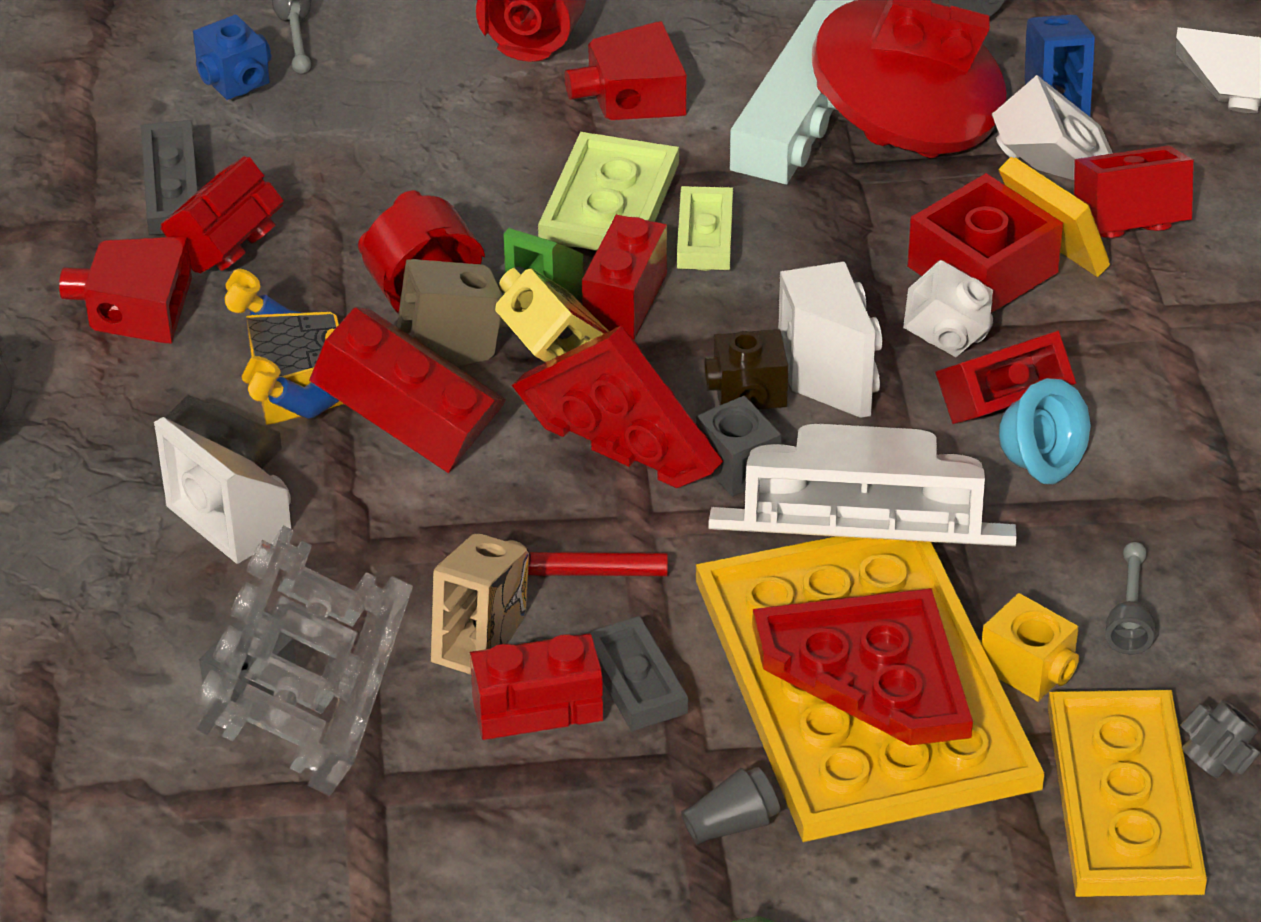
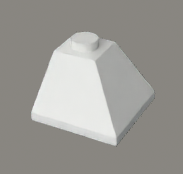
M1178 27L1176 55L1218 101L1228 102L1229 110L1242 113H1258V108L1261 106V38Z
M1038 75L992 113L999 131L996 140L1001 149L1009 157L1022 158L1036 170L1074 180L1075 159L1113 154L1101 125Z
M165 417L154 422L166 506L236 564L241 563L292 531L289 511L291 495L279 477L275 475L270 476L251 460Z

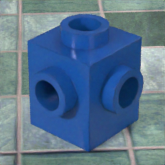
M235 14L193 31L198 73L206 85H212L226 100L245 95L251 90L270 83L268 62L271 61L272 55L269 44L262 34H256L238 15Z

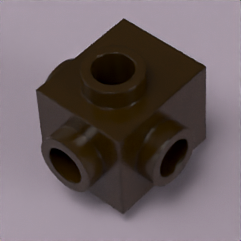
M780 329L714 334V357L705 358L704 370L707 391L717 390L719 405L745 396L757 410L787 407L789 365Z

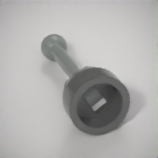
M272 0L273 9L280 20L290 21L295 52L292 68L295 72L304 74L310 70L311 60L304 52L300 21L305 19L310 12L311 0Z
M1131 542L1123 550V557L1128 562L1126 602L1115 606L1110 611L1106 621L1105 638L1108 645L1115 651L1128 655L1146 651L1154 641L1155 624L1148 608L1138 603L1140 564L1147 555L1146 548L1139 542Z

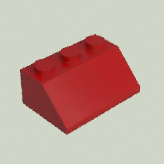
M354 307L328 336L309 379L310 382L448 474L506 401L505 398L369 308Z

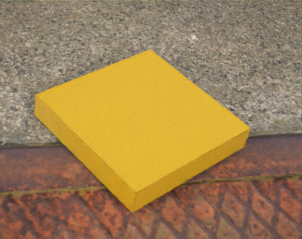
M1010 157L998 169L1007 187L1063 222L1060 253L1097 278L1109 267V258L1089 205L1016 157Z

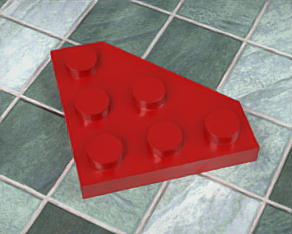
M622 326L525 372L512 384V387L544 429L561 437H564L571 431L591 440L592 451L628 467L635 461L657 470V480L674 488L682 487L711 475L723 462L709 443L707 436L696 426L676 399L673 391L663 382L644 357L637 343L629 337Z
M932 588L753 609L752 627L763 670L910 746L972 738L973 719Z

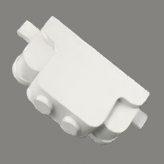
M809 424L802 426L798 430L796 447L771 444L758 446L750 451L746 467L745 509L711 507L709 516V529L1016 547V524L982 522L985 481L982 463L975 458L965 455H937L936 436L931 432L919 429L833 424Z

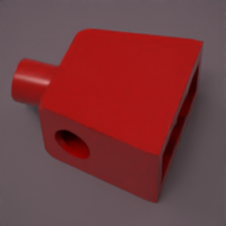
M662 21L592 39L588 44L589 66L565 70V86L569 99L596 96L606 119L627 120L686 115L687 75Z
M187 237L105 240L98 245L90 269L63 267L59 280L60 297L66 300L85 301L89 326L95 331L172 344L192 280Z

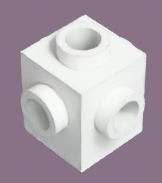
M940 260L908 288L903 328L957 357L972 343L981 342L990 331L993 323V316L991 314L993 289L982 284L978 279L970 277Z

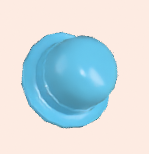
M1043 379L1030 385L1020 400L1012 403L1005 411L999 424L1000 446L1012 463L1027 469L1029 474L1042 484H1056L1065 479L1079 464L1088 446L1091 428L1088 406L1078 390L1062 379Z

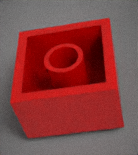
M985 173L911 216L907 267L923 276L938 261L942 260L968 276L978 279L982 284L993 289L991 313L1058 273L1063 222Z

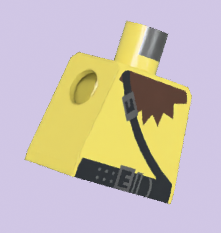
M514 267L508 270L499 282V289L504 295L496 303L495 311L533 355L544 362H548L609 332L571 293L533 268L525 270L523 267ZM566 327L573 332L566 339L558 338Z

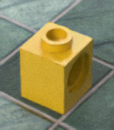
M1018 593L983 625L981 645L999 680L1039 702L1056 684L1063 686L1073 676L1079 662V655L1075 653L1079 626Z

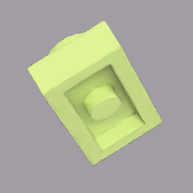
M681 186L677 269H697L701 271L730 270L733 188Z

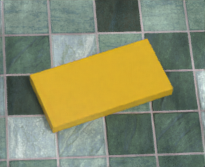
M1172 690L1049 692L1047 707L1075 896L1204 895L1207 877Z

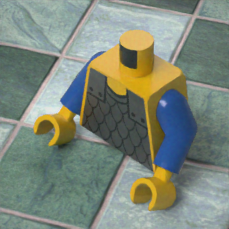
M234 270L225 284L228 291L225 295V304L230 311L235 313H243L247 309L251 310L250 316H246L251 358L241 378L245 383L249 384L248 392L250 396L256 401H261L266 425L300 416L308 419L314 418L329 408L343 405L342 402L309 381L325 340L339 325L337 316L331 312L303 313L289 310L266 294L259 297L257 293L261 285L258 278L247 270Z

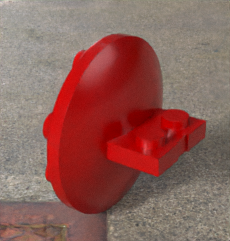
M855 0L838 7L828 15L822 23L813 43L812 66L817 79L818 90L828 98L830 103L848 121L864 131L869 141L876 145L886 146L890 144L905 150L915 151L927 158H935L940 154L969 149L984 141L995 129L996 124L992 113L1006 102L1007 94L1005 81L999 65L989 50L983 45V41L990 30L989 15L951 5L948 7L932 3V0Z

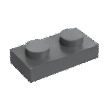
M640 616L584 633L592 635L601 667L602 681L631 732L688 714V696Z

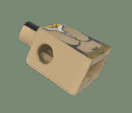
M472 534L436 566L433 572L432 663L471 674L470 652L491 649L496 645L509 643L523 621L526 612L528 567L531 564V555L523 544L514 540L503 541L483 534Z

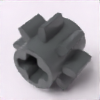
M1222 700L1214 710L1207 704L1204 707L1199 703L1180 725L1190 734V739L1182 747L1183 751L1199 767L1215 778H1219L1226 769L1233 774L1238 772L1242 775L1261 753L1250 743L1259 732L1257 726L1240 710L1225 700Z

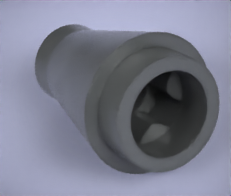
M759 767L747 772L740 768L694 805L682 810L681 816L691 838L696 845H700L711 839L769 825V817L780 813V806L768 778Z

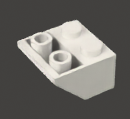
M845 262L780 271L778 329L781 331L789 365L788 382L792 391L860 418L871 416L872 393L878 392L880 388L879 373L874 361V353L882 348V334L878 319L876 317L869 318L866 297L862 284L860 282H853Z

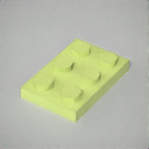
M580 132L539 221L538 237L566 247L598 250L616 214L627 217H639L655 222L679 165V147Z

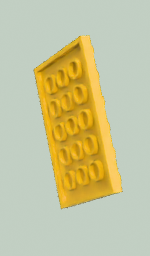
M835 536L696 564V583L802 842L1043 789L1044 771L931 542ZM932 588L973 719L972 738L910 746L763 670L752 627L753 609Z

